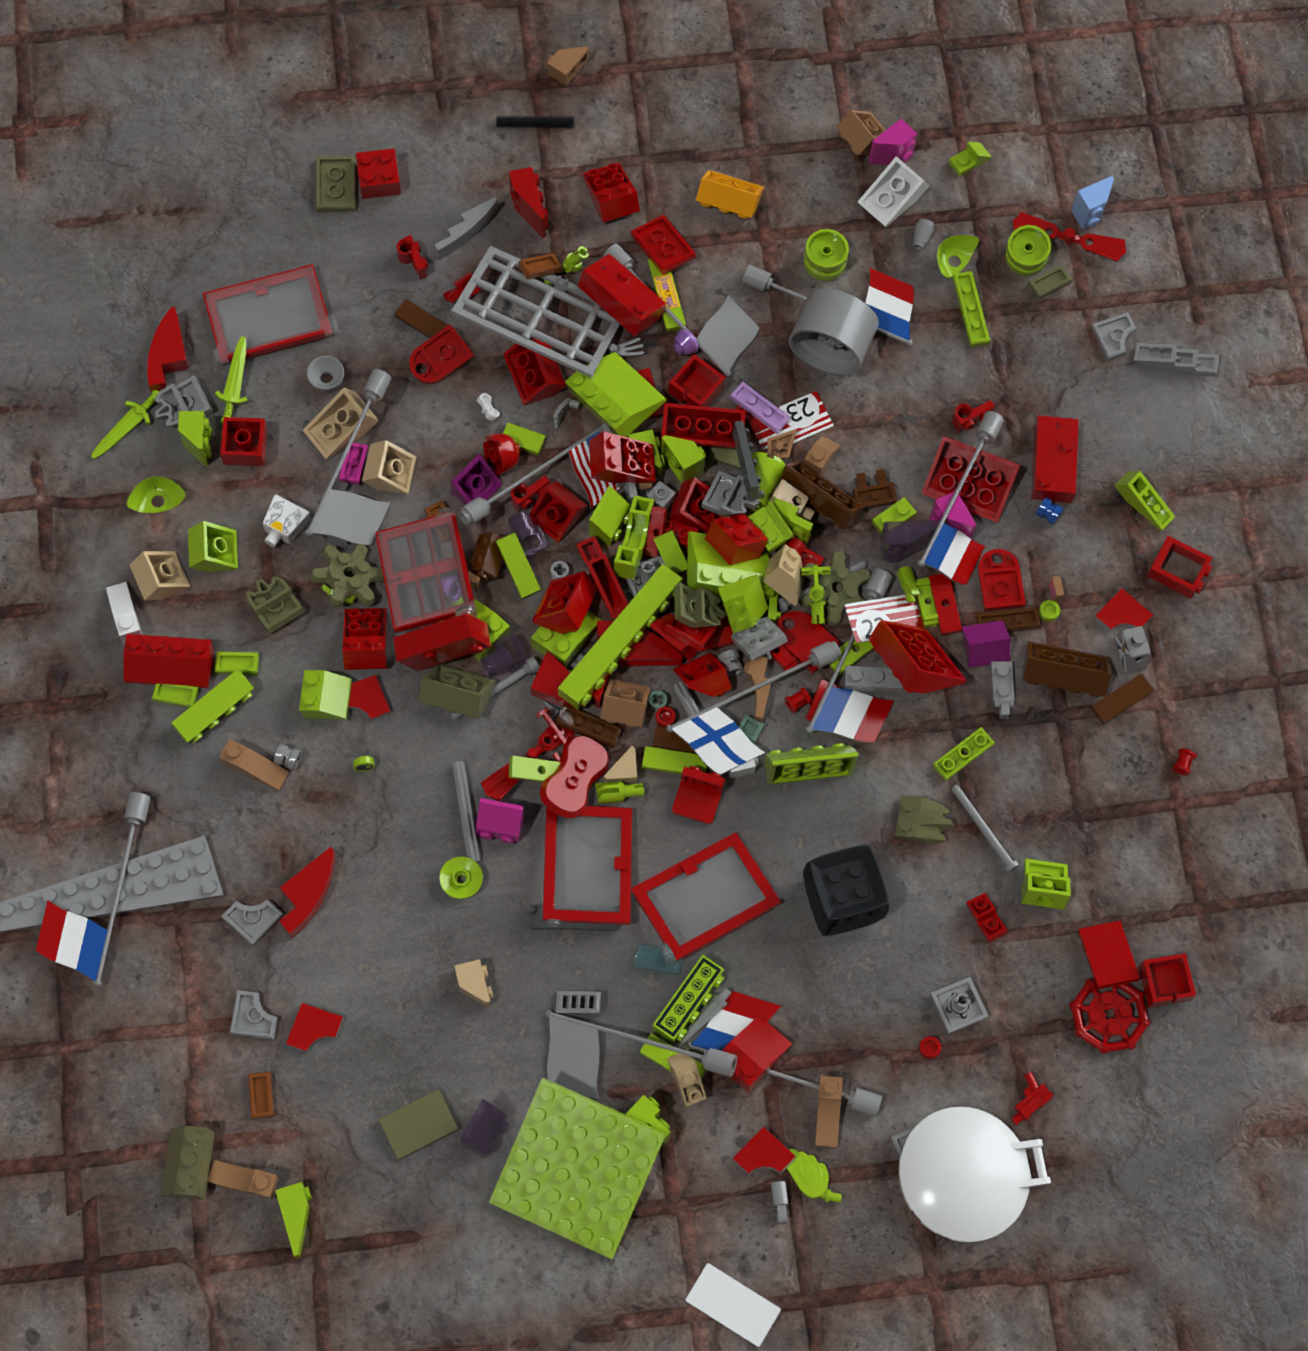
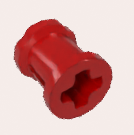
M801 687L799 692L792 696L784 697L787 708L793 714L797 712L798 708L805 704L810 705L812 702L810 695L804 687Z
M1180 748L1178 750L1179 756L1172 770L1180 775L1189 776L1192 761L1196 759L1197 755L1191 750Z

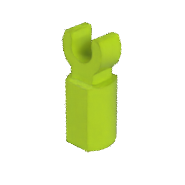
M907 566L901 567L897 572V576L902 590L905 591L907 603H915L914 596H919V589L916 587L917 583L912 568Z

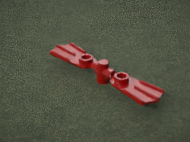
M1020 212L1013 220L1014 230L1025 225L1037 226L1045 232L1051 230L1053 233L1047 234L1050 240L1057 237L1064 240L1067 245L1077 243L1087 251L1119 262L1121 257L1127 252L1125 239L1096 234L1079 236L1075 234L1073 228H1067L1065 231L1059 230L1058 232V227L1055 224ZM1091 241L1093 244L1087 245L1086 242Z
M548 726L539 736L538 744L534 748H530L523 757L537 759L543 751H552L562 743L558 738L554 740L553 736L555 733ZM557 726V728L560 731H564L565 734H563V736L566 740H568L576 734L570 730ZM546 738L550 739V740H551V743H550V744H546V743L544 742V739H546ZM508 763L483 780L481 785L487 797L500 802L520 779L509 778Z

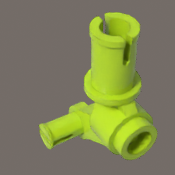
M580 246L575 252L569 253L563 265H561L563 267L561 272L577 273L581 271L582 261L589 255V253H586L588 250ZM544 280L545 284L549 286L553 285V283Z
M813 565L814 567H801V576L814 575V585L809 589V597L813 600L809 602L812 615L811 623L817 624V615H819V624L825 623L824 605L826 601L822 600L825 591L818 584V575H831L830 566L818 567V565Z

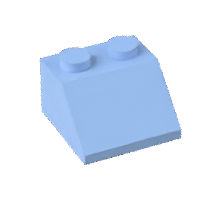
M1113 176L1077 192L1071 212L1082 229L1094 227L1100 222L1114 181Z

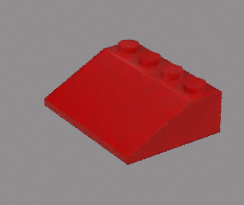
M943 436L921 494L937 500L956 491L977 448ZM980 450L959 492L968 511L998 523L1021 464Z
M880 620L868 639L874 646L873 649L880 654L883 662L892 670L893 676L900 681L902 688L908 693L925 694L965 684L967 681L927 629Z

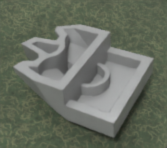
M194 375L177 386L172 383L162 389L155 399L157 403L163 404V406L155 411V418L163 419L169 417L166 421L167 427L178 426L179 411H204L205 416L213 411Z
M718 471L702 502V508L724 516L746 513V508L755 509L760 501L758 499L748 500L743 476L737 475V477Z

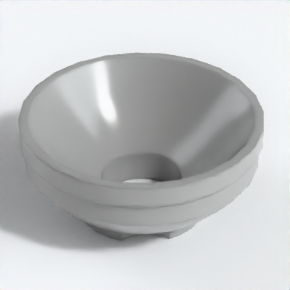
M321 356L310 363L307 369V377L315 389L328 392L335 390L341 385L344 379V368L336 358ZM329 374L333 379L329 383H324L321 381V377Z

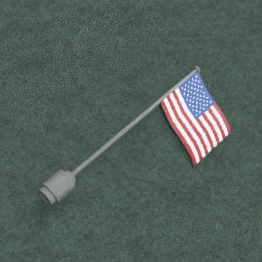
M601 427L488 501L480 497L475 498L461 508V511L458 512L459 518L466 526L474 525L489 515V504L567 453L569 454L573 470L587 495L590 509L599 504L608 486L612 487L616 492L623 488H616L615 482H604L591 478L589 440L599 434Z

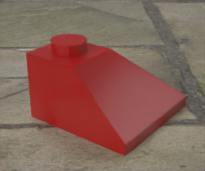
M711 652L673 669L674 673L689 689L708 696H721L726 691L732 689L725 667Z

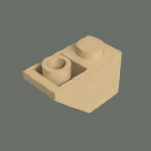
M480 959L454 965L460 992L486 1007L491 1006L490 999H494L491 986H486L485 978H489L486 965H481Z
M681 1053L667 1058L685 1106L688 1107L707 1099L697 1065L693 1058Z

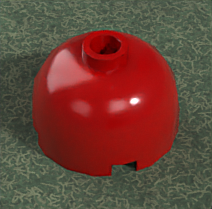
M504 433L485 436L487 441L483 442V453L486 462L491 461L494 467L492 469L496 475H501L511 471L519 460L521 452L519 444Z

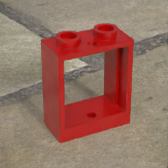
M1167 536L1147 577L1191 599L1194 593L1199 594L1204 583L1201 580L1203 576L1208 577L1213 567L1209 565L1212 557ZM1169 550L1202 565L1193 584L1161 569Z

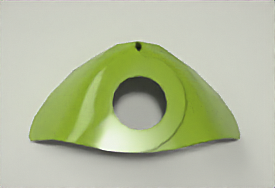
M956 235L945 239L940 244L937 251V261L940 272L944 277H952L953 274L959 273L968 264L979 243L978 237ZM957 256L961 264L958 267L950 266L948 262L950 257Z
M160 476L148 477L133 489L127 500V507L142 513L164 512L179 505L186 494L177 483L168 478ZM162 496L165 500L164 504L161 507H154L151 503L153 497Z

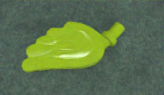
M790 1149L796 1156V1159L787 1170L799 1190L810 1199L823 1198L828 1203L829 1201L840 1203L842 1194L834 1193L827 1189L829 1176L826 1165L818 1163L814 1155H807L805 1152Z

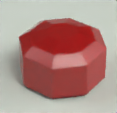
M664 706L657 710L655 720L658 726L667 727L668 724L670 726L674 724L676 715L672 708Z

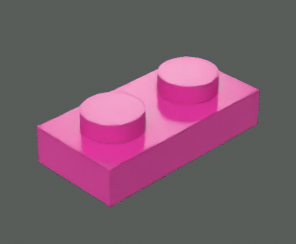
M352 443L341 468L340 482L360 485L369 450L368 445Z

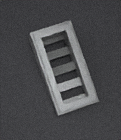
M557 991L556 1014L600 1016L601 992ZM563 997H568L567 1008H562ZM572 998H576V1008H571ZM581 998H585L584 1008H580ZM589 999H594L593 1008H589Z

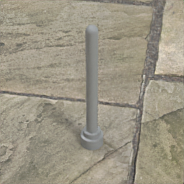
M531 656L525 660L521 669L497 683L491 697L525 675H535L540 666L534 657ZM454 712L451 714V717L456 720L464 714Z

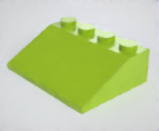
M616 352L602 357L592 378L576 371L565 381L571 394L581 401L591 413L603 424H607L614 434L624 437L633 432L667 401L662 394Z
M688 532V587L695 591L703 587L716 596H720L718 587L758 574L766 601L774 596V589L763 582L769 563L766 547L758 559L729 565L705 540L706 534Z
M843 743L834 744L832 747L827 748L814 746L808 750L794 748L789 752H782L781 750L770 751L765 756L768 785L852 776L858 759V752L851 745H844Z

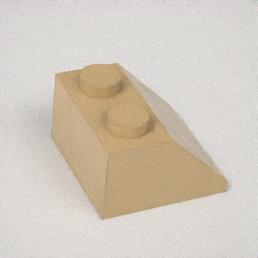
M387 440L370 444L362 482L377 490L408 494L416 456Z
M785 544L770 558L763 582L794 606L798 604L804 583V578L801 576L802 560L798 552Z
M143 551L130 564L144 600H162L191 587L175 551Z

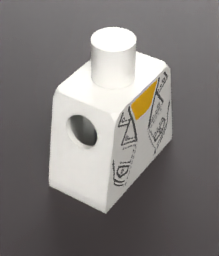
M275 494L263 521L264 530L269 533L264 540L265 543L271 547H275L280 539L286 543H291L310 523V512Z

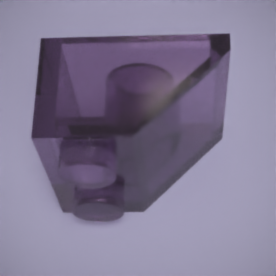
M482 1099L460 1138L462 1146L485 1159L488 1154L492 1155L498 1145L495 1142L499 1134L503 1135L509 1125L506 1122L507 1115L488 1101Z

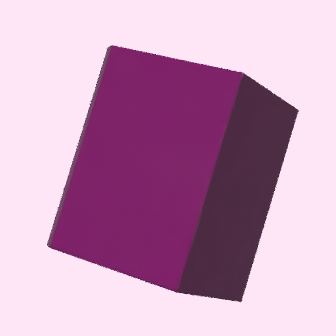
M477 454L450 481L451 493L466 505L477 497L487 500L502 485V482L481 454Z
M1003 620L962 627L968 668L991 665V662H1010V637Z

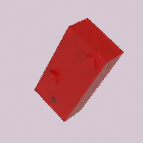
M610 254L585 268L577 285L578 288L634 337L659 321L667 304Z
M1038 415L1034 425L1032 500H1044L1047 497L1053 502L1072 503L1076 494L1079 419Z
M468 613L393 638L396 661L416 671L469 654H479L484 649L491 647L487 623Z

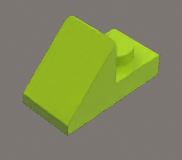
M967 142L966 149L951 157L948 163L958 176L961 177L989 161L992 157L981 143Z

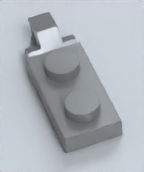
M991 662L992 704H994V707H999L1000 719H1008L1010 707L1014 706L1015 701L1012 662Z

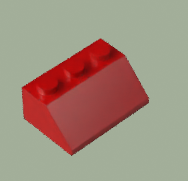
M533 337L529 338V340L551 349L550 345ZM516 343L503 353L523 405H529L553 397L566 387L556 361Z
M582 571L551 580L532 619L533 623L560 634L579 630L597 591L596 586L587 573Z

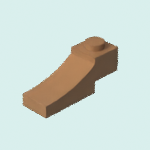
M759 656L752 661L746 660L743 673H747L746 681H750L752 687L769 679L764 677L768 658ZM771 683L753 691L755 697L754 719L761 723Z
M820 1076L815 1146L838 1147L843 1082L841 1077Z
M214 1160L207 1182L272 1200L279 1177L257 1169L244 1168Z

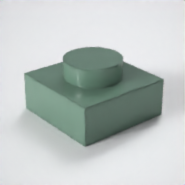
M747 715L744 716L739 725V728L753 744H755L764 727L763 723Z

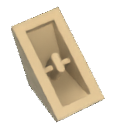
M633 746L604 775V782L622 781L624 784H637L636 754Z

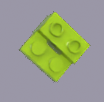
M1025 859L1022 904L1064 910L1071 896L1068 864Z
M643 1095L625 1115L667 1133L662 1143L664 1146L670 1139V1126L662 1118L658 1120L660 1114L658 1102L651 1096L647 1098Z

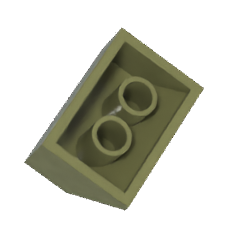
M438 664L421 679L419 701L431 707L444 708L448 712L464 714L468 718H478L486 710L496 685V680Z
M197 1126L171 1128L161 1197L205 1200L215 1136L214 1131L207 1127Z

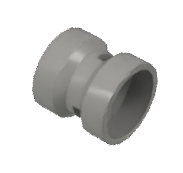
M735 649L718 655L719 662L725 667L728 677L739 675L744 671L742 663L738 660L740 657L738 650Z
M280 744L274 757V763L280 766L286 765L288 769L296 770L301 759L302 750L296 748L292 750L287 745Z

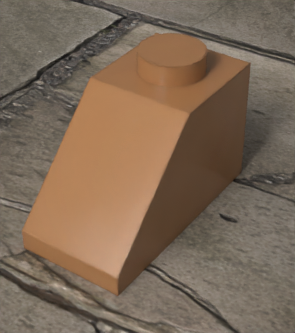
M585 46L558 50L555 55H551L547 60V74L562 84L567 85L589 60V48Z
M822 436L814 443L804 458L803 463L822 476L838 452L840 445Z

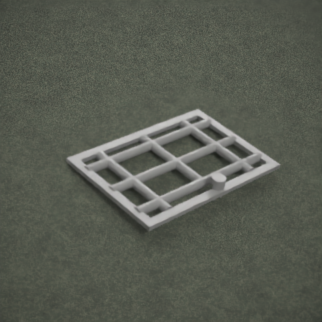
M490 246L453 309H451V314L592 378L620 324L606 311L601 310V307L578 288L577 285L569 282L568 279H562L560 275L556 276L554 274L540 277L555 284L554 288L534 278L526 279L523 273L514 270L515 266L518 267V262L521 259ZM493 257L507 262V266L492 260ZM487 267L502 273L495 285L481 279ZM509 276L545 292L546 294L539 306L503 290L502 288ZM476 286L490 292L484 305L469 299ZM565 290L594 302V306L565 293ZM499 296L534 312L529 324L526 326L492 310L491 307ZM553 296L589 312L583 326L547 310L546 308ZM464 306L476 312H479L478 315H474L464 310ZM487 316L489 318H492L500 323H503L513 329L522 332L523 334L522 336H520L514 332H511L501 326H498L490 321L485 320V317ZM543 316L578 332L572 346L535 330L541 317ZM596 317L611 323L605 336L590 329ZM533 337L537 340H540L550 346H553L561 351L566 352L567 355L564 356L562 354H559L551 349H548L538 343L529 340V338ZM586 337L600 343L594 356L579 350ZM577 357L590 364L588 366L575 361L574 358Z

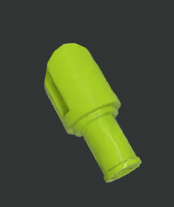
M622 781L596 783L598 803L623 802L625 797H643V783L624 785Z

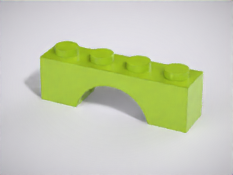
M634 496L625 538L622 545H619L614 560V574L617 577L632 580L636 578L646 544L651 517L650 511H652V506H654V499Z

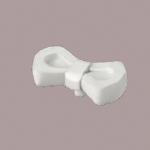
M487 393L480 394L477 402L482 406L483 410L481 412L485 414L488 420H497L500 412L492 407V397Z

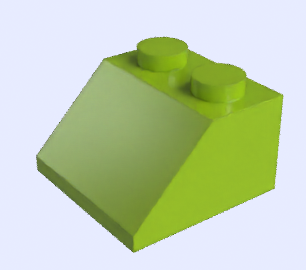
M667 435L662 437L661 454H663L664 460L681 484L686 480L703 475L706 455L700 446L697 447L695 442Z
M608 486L589 519V536L595 535L598 541L608 546H612L614 541L617 542L619 540L623 524H628L630 504L610 486Z
M205 521L188 529L189 568L204 572L238 569L237 530Z
M758 574L718 587L733 634L754 627L768 609Z
M304 670L299 711L306 719L347 720L352 679L324 670Z

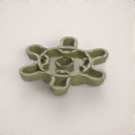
M359 544L354 547L351 554L345 552L340 553L333 545L325 546L322 550V555L328 561V566L312 570L310 580L314 583H326L331 586L332 593L329 595L328 600L333 606H341L344 603V599L351 595L356 596L364 605H372L375 602V595L369 589V585L372 582H383L384 576L382 567H371L365 561V558L368 556L367 547ZM352 570V573L354 574L353 577H347L344 575L345 571Z
M839 550L834 551L830 556L829 566L831 575H818V584L825 591L822 600L826 601L824 605L827 610L826 620L833 627L841 623L842 612L846 609L845 604L866 601L860 597L858 589L860 585L867 583L871 576L870 572L865 568L855 572L849 571L845 567V554ZM807 563L803 568L814 567L813 565L816 564ZM814 575L806 576L814 583ZM832 583L842 585L840 593H835L832 590ZM806 593L801 598V604L805 608H811L809 602L813 600L809 597V593Z

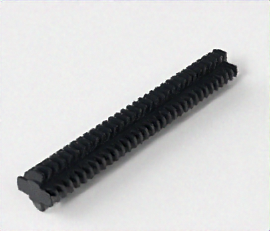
M496 115V127L497 125L498 127H509V125L510 127H514V125L515 127H526V125L531 127L532 125L534 128L536 126L537 128L538 126L543 128L544 125V128H548L549 125V128H553V126L554 128L555 126L556 128L558 126L559 128L560 126L565 128L566 125V128H570V126L574 128V116H571V119L570 116H566L565 119V116H561V118L560 116L559 118L558 116L556 118L555 116L554 118L553 116H549V118L548 116H544V118L543 116H539V118L538 116L537 118L536 116H532V118L531 116H527V118L526 116H522V118L521 116L520 118L515 116L514 118V116L510 115L509 118V115H505L504 118V115L503 117L498 115L497 118Z

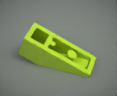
M1141 471L1126 472L1114 485L1125 501L1160 531L1175 518L1174 514Z
M302 1182L275 1190L292 1252L296 1259L301 1257L310 1209L308 1201L312 1200L309 1187H304Z

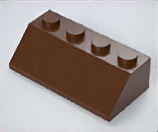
M800 460L789 463L784 467L781 480H785L808 496L809 499L806 504L817 508V512L820 515L828 516L834 520L833 523L841 529L851 527L865 507Z
M1031 641L1027 642L1023 666V681L1032 685H1047L1053 689L1064 688L1073 693L1084 692L1093 697H1106L1112 675L1110 657Z

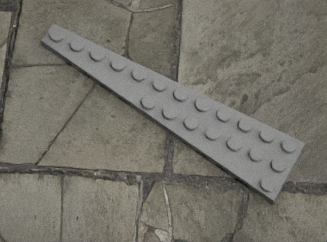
M205 835L128 860L115 915L123 914L124 912H136L147 908H160L171 904H184V902L203 901L224 897ZM122 863L0 902V934L42 926L47 900L63 910L88 919L111 916Z

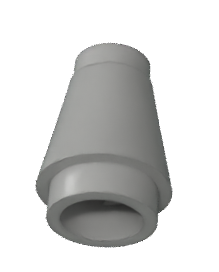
M919 219L916 223L912 245L915 249L923 250L934 231V223L930 220Z

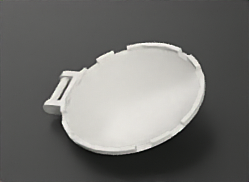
M950 1107L936 1111L924 1118L908 1135L899 1158V1182L909 1209L913 1210L926 1228L935 1234L938 1233L949 1238V1240L958 1242L984 1241L1002 1233L1021 1214L1028 1198L1029 1189L1050 1185L1051 1180L1046 1172L1041 1148L1043 1147L1042 1139L1020 1142L1011 1129L1001 1120L985 1111L970 1107ZM1027 1149H1033L1039 1178H1031L1026 1154Z

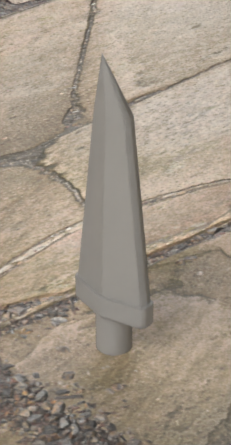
M726 987L718 995L715 993L712 995L707 1005L699 1012L700 1014L695 1022L691 1023L686 1029L687 1033L680 1041L679 1047L727 1005L725 1000L730 996L731 992Z

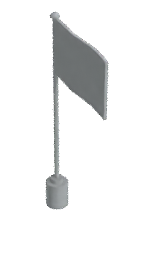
M613 244L606 250L603 257L608 254L612 255L644 283L632 271L634 260L618 244ZM727 295L722 307L708 320L695 339L704 353L723 371L724 376L730 377L731 367L738 356L752 343L759 327ZM665 307L664 310L667 312V314L683 330H688L683 325V323L667 307Z
M373 369L365 385L363 393L368 401L308 530H305L307 536H311L314 533L333 536L353 544L372 545L376 536L375 532L378 531L391 502L375 501L352 492L331 489L371 402L382 400L391 381V376L382 370Z
M547 1010L545 1013L546 1017L549 1018L550 1045L547 1062L548 1080L599 1100L597 1092L600 1057L598 1030L702 1059L705 1070L732 1077L736 1068L737 1055L710 1048L708 1052L705 1051L701 1055L552 1013L551 1010Z

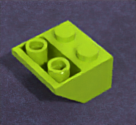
M179 411L178 431L184 448L200 463L208 466V458H212V447L209 446V439H212V427H210L209 418L205 417L204 411Z

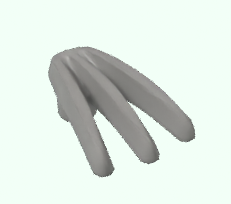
M640 338L617 346L611 344L609 346V353L616 352L620 357L640 356L644 354L643 351H631L642 348L643 344L629 347L639 342Z
M566 398L558 406L553 416L556 429H558L569 408L579 409L581 401Z

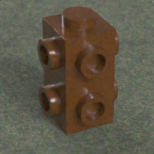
M494 532L479 534L474 554L471 558L469 571L478 576L481 581L497 578L500 572L503 557L495 541L502 537Z

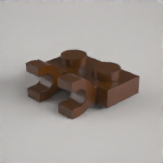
M884 469L876 470L874 477L877 485L867 486L864 472L856 474L854 480L857 488L853 489L852 492L854 499L865 506L863 509L891 505L898 501L893 482L887 483Z

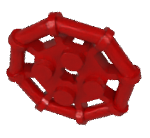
M1088 978L1085 980V984L1073 1002L1069 1004L1076 1029V1037L1082 1038L1099 1050L1100 1054L1104 1055L1106 1052L1135 1049L1136 1043L1151 1023L1148 1020L1143 996L1145 994L1128 983L1112 986L1111 992L1098 993L1094 979L1090 980ZM1117 987L1132 996V998L1126 1000L1116 993ZM1090 992L1094 997L1088 1006L1082 1005ZM1136 1002L1139 1018H1135L1132 1015L1130 1005ZM1104 1010H1112L1115 1019H1106ZM1081 1011L1086 1012V1016L1088 1015L1089 1021L1086 1027L1083 1025ZM1131 1023L1136 1024L1137 1027L1131 1036L1128 1037L1125 1031ZM1092 1029L1102 1036V1042L1087 1031ZM1112 1036H1120L1123 1040L1114 1043L1107 1042L1108 1038Z

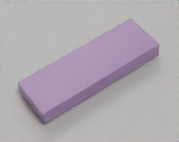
M744 382L730 395L731 400L776 434L790 420L787 414Z

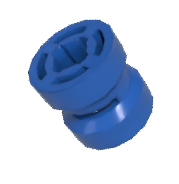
M1046 497L1035 514L1039 517L1045 516L1047 522L1053 525L1064 508L1060 505H1052V500Z

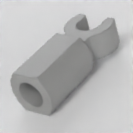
M785 1181L772 1182L773 1207H776L778 1223L787 1222L786 1206L788 1205Z

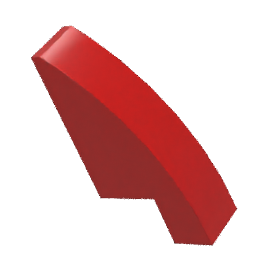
M171 307L160 322L150 345L147 376L151 393L153 390L160 392L167 387L165 373L188 369L179 318L175 307Z
M594 535L577 543L575 546L611 618L614 619L626 608L628 601L606 554H603Z
M597 620V641L614 621ZM644 630V636L638 643H633L628 656L625 659L621 658L619 660V667L681 666L682 654L665 640Z
M332 847L328 848L280 887L282 894L294 907L291 912L279 920L282 928L292 939L314 917L328 892L333 877L336 857Z

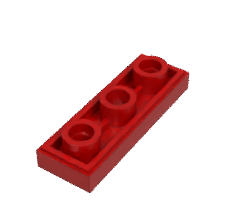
M943 574L928 576L936 613L938 614L941 636L961 633L962 626L951 580Z

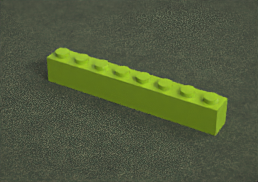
M662 564L558 687V695L577 710L582 705L586 706L592 698L591 694L595 689L599 690L603 686L604 678L608 673L611 675L617 669L618 661L628 656L633 643H638L644 636V630L647 627L651 628L650 625L657 620L656 616L659 612L663 613L668 608L669 600L674 596V586L679 582L682 583V578Z

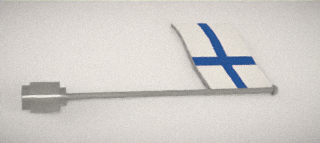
M835 641L825 642L810 650L809 660L671 726L668 724L666 729L668 732L676 733L690 745L706 766L715 773L722 775L765 754V752L755 746L737 724L718 708L809 664L820 669L837 661L838 657L841 656V651Z

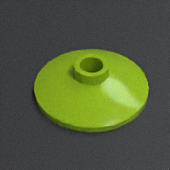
M463 856L455 857L443 865L439 876L440 885L443 891L450 897L466 899L475 895L481 888L483 873L478 863L473 859ZM459 877H465L466 879L464 883H459L457 880Z

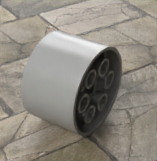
M817 289L812 291L805 301L789 336V346L798 358L817 370L833 375H852L859 371L877 331L879 321L875 312L860 299L839 290Z

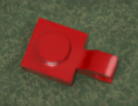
M469 272L453 282L455 288L443 293L445 300L450 303L456 301L473 274ZM476 286L470 297L480 292V287Z

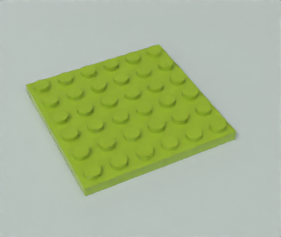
M542 1078L489 1203L613 1259L667 1133L548 1079Z

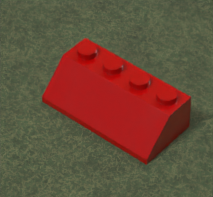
M664 403L661 442L662 437L667 435L694 441L696 445L736 448L733 439L735 421H743L745 426L746 410Z
M126 634L123 652L124 683L170 684L209 689L214 655L212 641L208 639Z

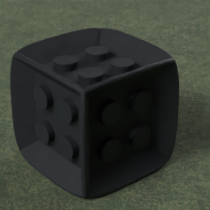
M870 845L854 846L831 852L806 863L803 870L805 889L815 922L822 936L836 935L874 924L886 917L889 911L888 894L879 864Z

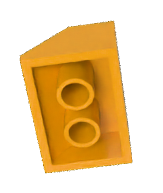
M708 170L701 178L695 201L700 202L702 206L718 207L721 212L737 213V216L748 219L749 217L752 218L756 212L764 186Z

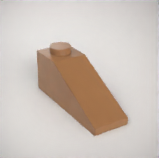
M230 739L219 757L223 766L280 791L289 774V771L250 748Z

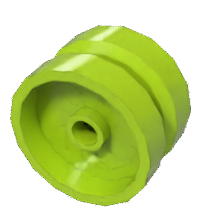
M1025 225L1014 230L1008 239L1005 252L1008 267L1013 272L1022 276L1038 274L1048 262L1051 251L1050 238L1043 229L1037 226Z
M821 229L814 232L807 239L803 257L804 268L807 273L821 281H830L838 278L845 270L849 253V246L845 237L831 229Z

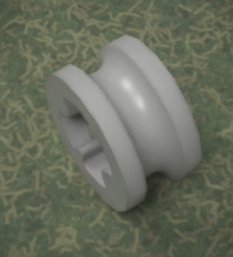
M557 561L552 564V579L555 580L569 575V566L565 562ZM558 568H562V575H557Z

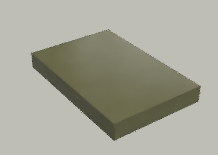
M316 157V212L356 211V157Z
M439 1089L378 1119L398 1161L459 1130Z

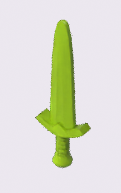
M241 336L237 343L224 393L221 394L218 390L214 394L219 400L226 403L224 415L220 420L222 425L224 417L232 416L233 405L244 404L248 401L246 397L239 399L246 356V338L244 336Z
M153 390L150 397L141 405L126 401V407L131 409L101 440L91 454V457L96 459L102 456L142 420L145 419L146 425H151L146 410L156 402L155 399L159 391Z

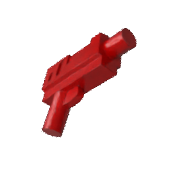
M1032 1072L1024 1075L1029 1085L1023 1093L1026 1098L1014 1107L1017 1114L1011 1118V1121L1016 1126L1023 1120L1027 1121L1036 1110L1041 1109L1052 1100L1053 1093L1048 1090L1044 1083L1038 1086Z

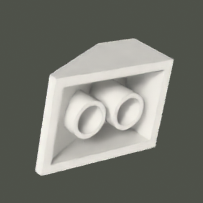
M895 157L859 199L858 203L887 227L912 206L930 185L898 157Z

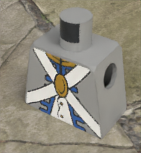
M1139 626L1119 632L1114 638L1125 673L1146 669L1151 653L1143 627Z

